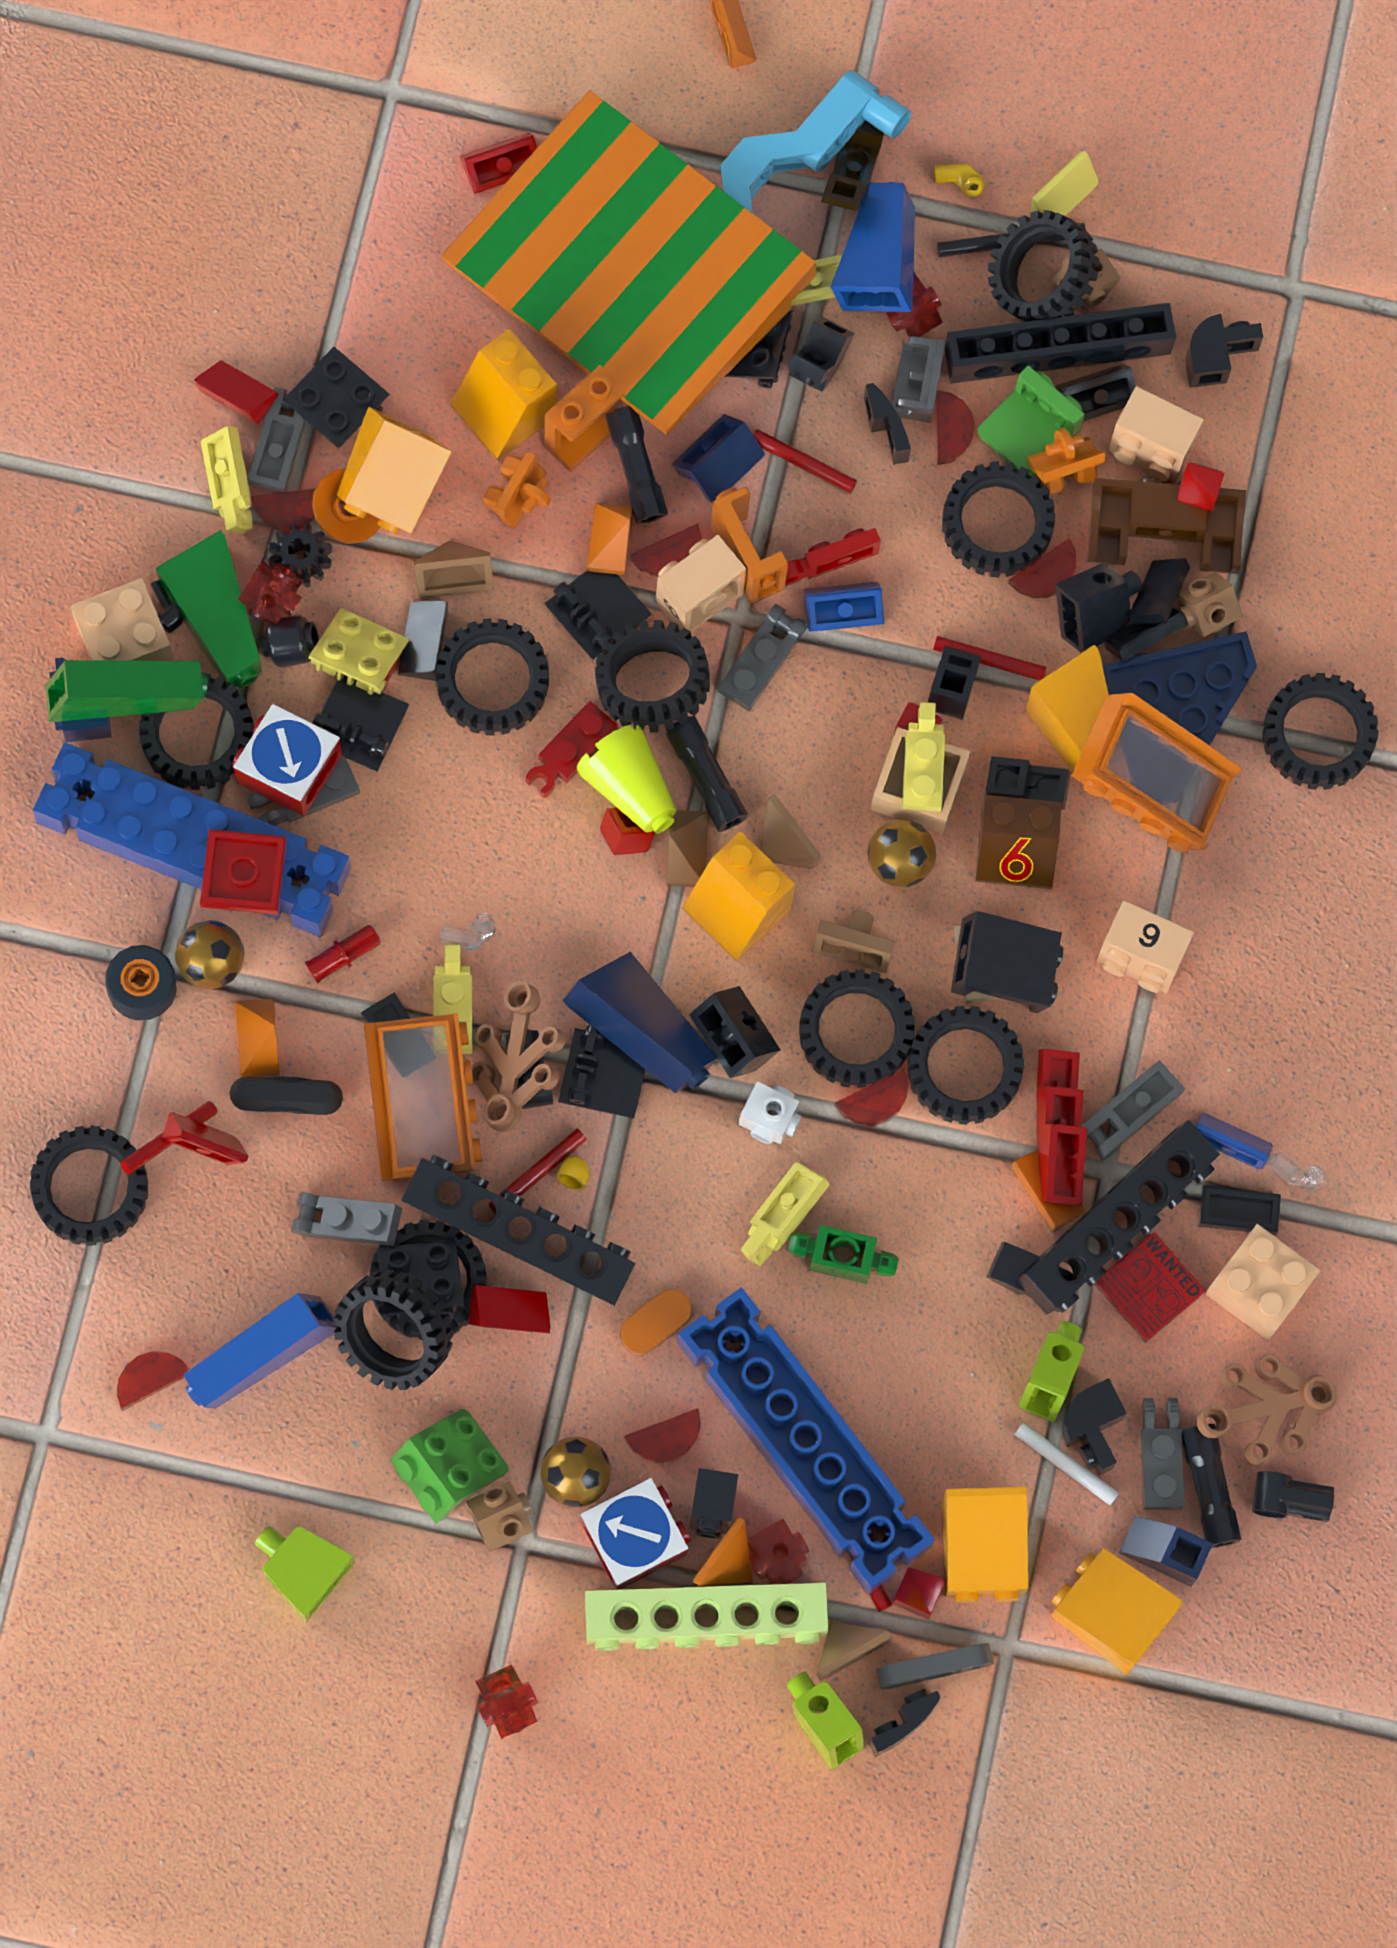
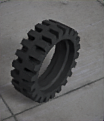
M1044 210V213L1039 211L1031 212V218L1025 215L1018 218L1020 226L1013 223L1006 228L1010 234L1008 238L1001 235L997 240L1002 245L1001 249L993 248L990 255L996 259V262L988 264V271L993 274V276L988 277V284L993 288L991 291L993 298L998 301L997 303L1001 308L1024 322L1062 317V315H1074L1075 312L1072 306L1075 305L1081 308L1085 304L1081 296L1083 293L1091 295L1094 288L1088 285L1089 281H1097L1098 273L1092 269L1099 266V258L1094 255L1098 252L1096 244L1092 242V236L1072 219L1048 210ZM1050 235L1064 237L1068 242L1070 258L1068 270L1061 284L1050 295L1036 302L1023 300L1019 295L1017 278L1019 267L1026 253L1038 241Z
M999 461L990 462L989 467H984V464L975 466L974 471H966L962 474L961 479H957L952 485L944 504L942 531L945 534L947 547L952 548L951 554L956 560L961 558L964 567L969 569L972 566L976 568L975 573L984 575V572H990L991 577L999 578L1000 573H1005L1006 577L1014 576L1018 570L1022 573L1028 570L1032 563L1035 565L1040 560L1042 554L1048 548L1053 535L1055 506L1053 499L1049 498L1050 491L1046 485L1043 487L1040 485L1041 479L1036 474L1031 477L1028 475L1029 470L1022 466L1017 470L1014 468V463L1006 462L1005 466H999ZM995 486L1008 488L1026 498L1033 508L1036 520L1034 532L1027 543L1014 551L999 553L984 550L971 541L964 531L961 516L966 502L981 489Z
M491 618L483 619L481 624H477L476 621L468 623L465 630L459 628L455 631L454 637L452 639L448 638L444 644L443 651H440L436 666V686L442 706L444 705L447 714L451 718L454 717L457 724L464 728L465 725L470 727L471 732L478 734L479 731H485L486 735L494 736V732L501 731V734L504 735L510 733L512 728L519 730L524 727L527 720L531 722L536 717L538 709L541 710L547 696L549 667L543 647L539 642L535 641L532 633L529 631L525 633L521 625L516 623L513 626L508 625L507 620L499 619L498 623L492 622ZM488 643L507 645L520 653L527 663L530 673L528 690L521 700L508 709L493 712L477 709L466 702L457 690L455 682L457 664L465 653L478 645Z
M654 620V626L649 628L647 621L639 622L640 629L636 631L632 624L624 627L625 636H622L619 632L612 635V644L605 642L602 647V654H598L596 659V685L605 711L609 712L610 717L614 721L619 719L622 726L633 723L634 729L639 725L644 731L645 725H648L650 733L659 732L660 724H664L666 731L674 729V720L676 719L681 725L688 721V713L695 716L699 712V704L704 705L707 700L706 692L710 690L708 661L700 641L696 636L692 637L691 632L685 627L680 631L678 624L670 622L668 627L665 628L663 620ZM648 652H668L681 657L687 662L690 669L689 678L685 685L670 697L657 701H637L624 696L617 688L616 677L624 664L635 656Z
M202 673L207 677V694L205 698L221 704L228 710L234 722L235 735L232 743L220 759L207 765L197 766L177 762L165 752L160 742L159 727L166 712L141 714V721H139L141 746L151 768L156 774L159 773L162 779L168 783L172 781L177 787L183 789L185 785L190 786L191 790H200V786H207V789L216 787L217 782L221 781L222 784L228 782L230 776L233 773L235 774L233 761L238 750L242 746L246 747L253 736V719L243 695H240L238 689L232 684H226L225 679L218 676L216 679H213L208 673Z
M1316 673L1314 677H1310V674L1301 676L1298 681L1294 679L1277 693L1266 713L1262 732L1263 740H1265L1264 749L1266 755L1270 754V763L1274 768L1278 766L1281 769L1280 775L1285 779L1290 776L1294 779L1293 783L1298 786L1305 783L1308 784V789L1314 790L1318 786H1323V790L1332 789L1336 784L1342 786L1349 779L1353 780L1359 775L1374 752L1379 732L1377 730L1378 718L1377 715L1373 714L1374 706L1371 701L1367 702L1365 700L1366 694L1362 689L1356 691L1354 689L1355 684L1349 680L1346 683L1341 682V676L1332 674L1331 678H1327L1325 673ZM1313 697L1326 698L1346 708L1353 717L1357 728L1356 745L1350 755L1339 763L1322 766L1310 764L1293 753L1288 747L1283 733L1284 719L1289 710L1300 701Z
M856 969L853 973H849V970L840 971L837 976L832 974L825 978V981L822 984L819 983L813 989L811 995L808 996L799 1022L800 1044L805 1052V1058L808 1063L813 1064L814 1070L819 1075L824 1074L826 1080L832 1083L835 1081L840 1082L841 1086L849 1088L850 1085H857V1088H865L867 1084L871 1083L874 1086L881 1083L883 1079H888L894 1075L896 1070L900 1069L910 1052L915 1032L912 1007L910 1002L906 1001L905 993L901 988L897 989L894 986V982L889 978L884 980L880 978L879 973L872 971L871 974L864 973L865 970ZM849 993L867 994L878 999L890 1011L895 1024L894 1039L889 1050L878 1060L866 1064H848L835 1058L824 1047L819 1035V1019L825 1007L835 998Z
M956 1006L954 1010L949 1011L947 1008L940 1011L939 1015H933L919 1029L910 1048L908 1079H910L913 1093L917 1094L920 1104L923 1107L926 1105L931 1114L934 1116L940 1115L944 1117V1121L950 1123L954 1120L964 1125L972 1121L977 1124L983 1122L988 1117L990 1119L995 1117L1002 1109L1004 1110L1009 1105L1022 1080L1024 1059L1021 1043L1019 1044L1017 1041L1018 1036L1014 1030L1008 1028V1023L1003 1018L997 1019L995 1013L989 1010L986 1013L982 1012L980 1007L972 1006L970 1009H965L964 1006ZM969 1029L983 1033L995 1043L1002 1055L1004 1071L1001 1082L992 1093L979 1100L961 1101L949 1098L937 1089L929 1076L927 1060L930 1049L940 1037L951 1031Z
M92 1125L90 1128L78 1126L74 1127V1131L68 1132L65 1130L59 1133L60 1137L55 1140L52 1138L46 1143L44 1151L40 1150L37 1155L36 1164H33L31 1170L30 1190L32 1201L43 1223L50 1231H53L63 1240L68 1239L71 1243L78 1245L86 1243L87 1246L96 1245L97 1242L105 1244L111 1242L112 1238L116 1236L120 1238L126 1234V1230L130 1226L133 1227L138 1221V1216L143 1213L145 1202L148 1198L147 1172L145 1165H143L133 1173L127 1174V1195L119 1209L106 1219L90 1223L75 1221L64 1215L55 1205L51 1194L52 1176L61 1161L74 1152L94 1149L103 1150L121 1162L136 1151L135 1147L125 1137L117 1135L111 1129L103 1130L100 1126Z
M420 1220V1223L417 1224L412 1222L405 1224L404 1228L397 1230L394 1246L455 1238L457 1255L466 1269L467 1285L463 1294L464 1306H457V1310L453 1314L454 1317L447 1326L453 1328V1334L460 1331V1328L468 1325L473 1285L486 1286L487 1283L486 1269L481 1253L467 1234L464 1235L460 1229L454 1226L445 1225V1222L436 1220V1223H432L429 1220ZM379 1245V1248L390 1247V1246H387V1245ZM377 1253L374 1254L370 1275L373 1272L379 1271ZM373 1300L380 1316L389 1323L391 1328L396 1331L399 1330L407 1337L412 1338L414 1336L419 1337V1340H423L416 1323L407 1313L385 1316L384 1302Z
M386 1270L382 1274L380 1271L373 1272L370 1276H365L349 1290L335 1310L337 1314L333 1318V1325L338 1327L334 1331L335 1340H343L338 1345L341 1354L349 1352L350 1356L346 1359V1362L351 1367L358 1364L360 1369L357 1373L364 1378L366 1375L371 1374L370 1382L377 1386L384 1381L386 1389L393 1390L398 1385L399 1390H407L410 1386L414 1388L425 1382L446 1360L453 1344L450 1341L453 1337V1328L447 1327L451 1323L450 1315L441 1314V1311L445 1308L442 1300L433 1302L431 1299L436 1293L430 1287L424 1292L421 1290L423 1284L421 1280L415 1278L409 1283V1274L400 1272L395 1276L394 1270ZM379 1300L389 1302L407 1313L416 1323L423 1338L424 1353L420 1359L407 1360L397 1358L384 1351L371 1338L363 1317V1306L367 1301Z

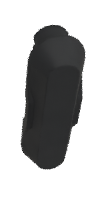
M241 1077L232 1084L229 1092L230 1100L235 1107L244 1111L328 1115L336 1112L343 1101L342 1091L334 1082L301 1077Z

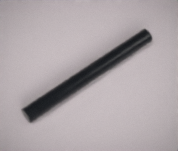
M1084 222L1077 223L1086 230ZM1003 233L938 242V256L946 257L990 251L993 248L1001 249L1002 245L997 240L1001 235L1008 238L1010 234ZM1050 235L1036 244L1062 241L1065 238L1060 235Z

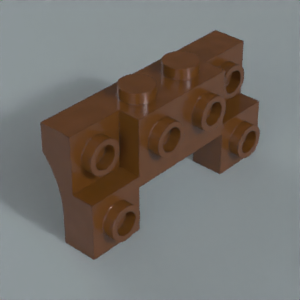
M1095 478L1092 490L1087 562L1125 565L1128 552V537L1200 542V571L1238 574L1241 567L1246 490L1220 488L1213 511H1209L1177 500L1182 481L1177 484L1161 483L1160 480L1155 478H1143L1139 481Z

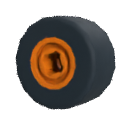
M147 945L130 946L118 952L110 961L105 973L106 990L113 1007L123 1016L134 1020H151L162 1015L172 1005L177 992L176 975L169 958L160 950Z

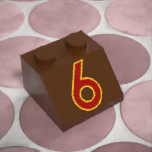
M985 795L981 808L975 882L1052 889L1059 844L1062 802Z

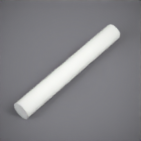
M1024 1422L1014 1435L1109 1506L1119 1495L1116 1490Z

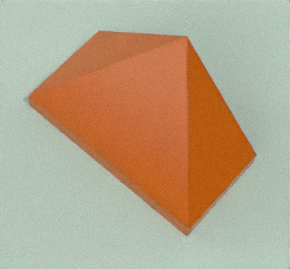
M595 503L587 571L616 575L625 574L632 507Z
M274 998L235 1001L240 1076L264 1077L280 1075Z
M738 1516L693 1579L691 1587L735 1586L753 1583L746 1525L742 1518Z

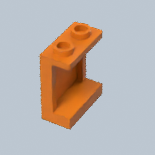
M601 365L545 413L544 447L570 473L611 437L605 414L614 411L613 405L625 395V389Z
M747 487L739 490L729 488L721 492L716 497V500L713 501L710 528L715 536L719 535L746 568L744 593L750 605L785 590L788 563L782 551L760 560L741 521L748 518L751 493Z

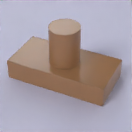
M855 910L851 914L848 927L821 920L812 952L887 973L895 941L871 935L870 931L874 917L866 911Z

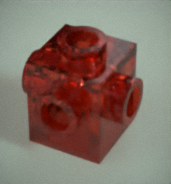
M915 273L911 312L885 313L894 330L899 332L903 329L907 337H920L943 323L937 308L942 306L940 299L931 286L928 288L924 287Z
M263 558L239 596L238 601L251 608V612L256 617L264 621L271 620L277 624L284 613L290 617L302 599L296 592L303 581L296 578V574L290 568L284 565H275Z
M784 1519L779 1520L748 1539V1547L754 1555L749 1561L760 1580L766 1577L771 1585L779 1581L782 1584H789L804 1574L801 1568L806 1566L808 1559L805 1554L810 1552L809 1548L798 1531L792 1534ZM781 1552L785 1555V1558L778 1559L773 1553Z
M512 1664L475 1681L483 1703L477 1705L486 1727L495 1726L501 1739L518 1733L538 1722L532 1706L538 1704L535 1693L529 1682L522 1684Z

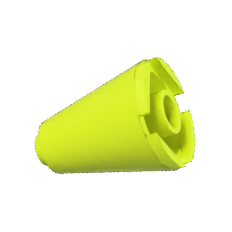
M627 725L610 733L595 744L599 751L590 758L586 753L577 765V771L580 776L643 831L647 833L654 831L658 834L674 823L673 816L676 813V807L646 735L639 725L636 726L635 730L631 725Z

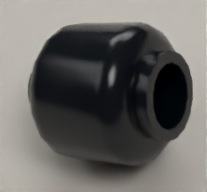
M296 614L276 618L268 623L266 634L261 635V649L266 658L271 657L275 665L281 668L309 663L311 661L309 655L319 641V634L313 621L308 622L303 615Z

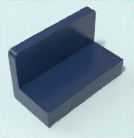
M723 414L672 465L679 475L695 481L706 499L713 503L721 492L732 488L764 457L765 452L744 421Z

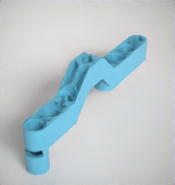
M849 70L797 131L743 138L720 165L723 191L753 213L752 198L774 172L810 168L819 173L830 163L865 120L891 139H895L907 126L912 112L888 94L884 96L879 95L880 89L854 70Z

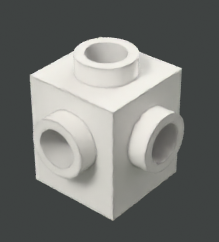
M756 1082L740 1115L739 1125L751 1130L750 1135L760 1142L771 1144L774 1141L781 1145L786 1134L793 1137L801 1121L802 1115L797 1114L799 1101L793 1099L795 1095L784 1087L774 1085L773 1088H770L760 1082Z

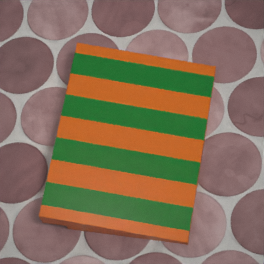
M591 90L583 96L441 255V260L588 375L601 365L625 389V395L621 400L666 435L789 312L791 301L816 277L815 260Z

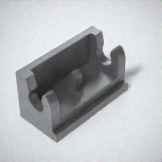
M912 336L908 337L907 344L903 343L892 402L900 418L931 423L946 340H933Z

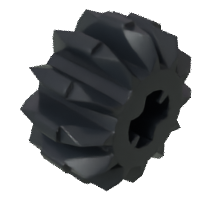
M291 523L289 525L290 534L278 530L276 532L278 542L269 543V552L273 554L268 558L269 567L277 568L275 577L278 580L288 577L290 587H295L298 580H303V585L309 588L311 586L310 577L313 576L315 579L322 581L324 579L322 569L331 568L332 560L328 555L332 553V546L330 543L324 542L325 533L322 530L312 534V526L307 523L302 531H297L296 524ZM302 551L306 558L298 560L295 553Z

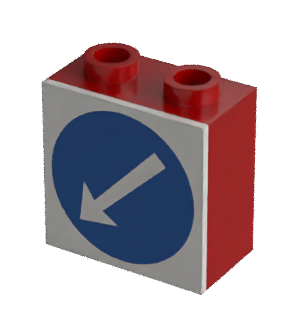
M272 704L266 715L260 716L252 731L253 736L246 747L242 746L234 758L233 767L238 784L304 817L343 755L340 738Z
M652 1478L580 1514V1523L615 1590L627 1587L687 1556L688 1546L686 1544L691 1542L690 1536L681 1520L674 1522L668 1508L673 1506L664 1487L661 1485L656 1488Z

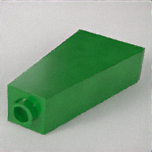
M222 530L156 567V573L164 591L172 603L179 608L184 622L219 676L225 679L228 685L232 684L235 687L244 688L258 678V674L262 672L226 537Z
M65 660L45 685L49 722L193 710L207 694V677L205 674H201L200 661Z

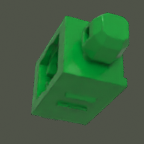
M822 1225L819 1226L816 1239L810 1238L808 1233H792L788 1252L794 1256L804 1259L806 1255L812 1257L809 1271L867 1284L870 1270L877 1271L876 1275L894 1276L899 1258L893 1253L881 1250V1254L875 1253L877 1242L875 1237ZM826 1241L831 1242L827 1260H824L822 1258ZM840 1246L847 1247L853 1252L854 1258L846 1263L837 1261L833 1256V1250ZM860 1249H862L864 1253L860 1268L855 1267Z

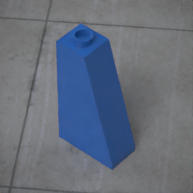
M869 183L830 286L842 311L911 312L915 206L904 183Z
M302 1293L295 1294L183 1374L189 1383L186 1386L189 1396L198 1406L218 1408L333 1335L338 1327L333 1325L334 1317L320 1296Z

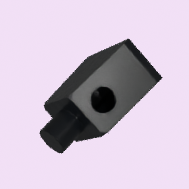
M1099 564L1055 584L1061 637L1080 653L1093 645L1098 647L1129 623V597L1143 589L1139 576L1132 570L1120 576L1107 564Z

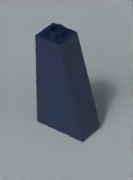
M631 952L579 979L563 999L568 1008L674 1093L687 1086L695 1089L710 1077L711 1074L708 1072V1069L717 1060L715 1054Z

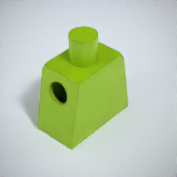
M1062 1321L1056 1333L1048 1332L1017 1408L1051 1422L1055 1421L1085 1349V1346L1078 1343L1082 1333V1329L1071 1322Z
M268 1526L254 1543V1545L271 1557L262 1568L264 1576L306 1622L355 1564L354 1557L351 1554L300 1526H297L287 1538H284L271 1526Z
M802 1672L787 1683L786 1687L796 1699L792 1703L794 1716L831 1771L865 1749L861 1726L826 1681H822L815 1686L808 1674Z

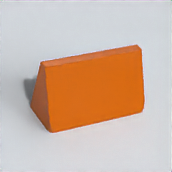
M710 0V7L728 65L731 68L754 63L756 56L738 0Z
M1038 1150L1013 1162V1171L1052 1233L1086 1213L1083 1206L1043 1202Z

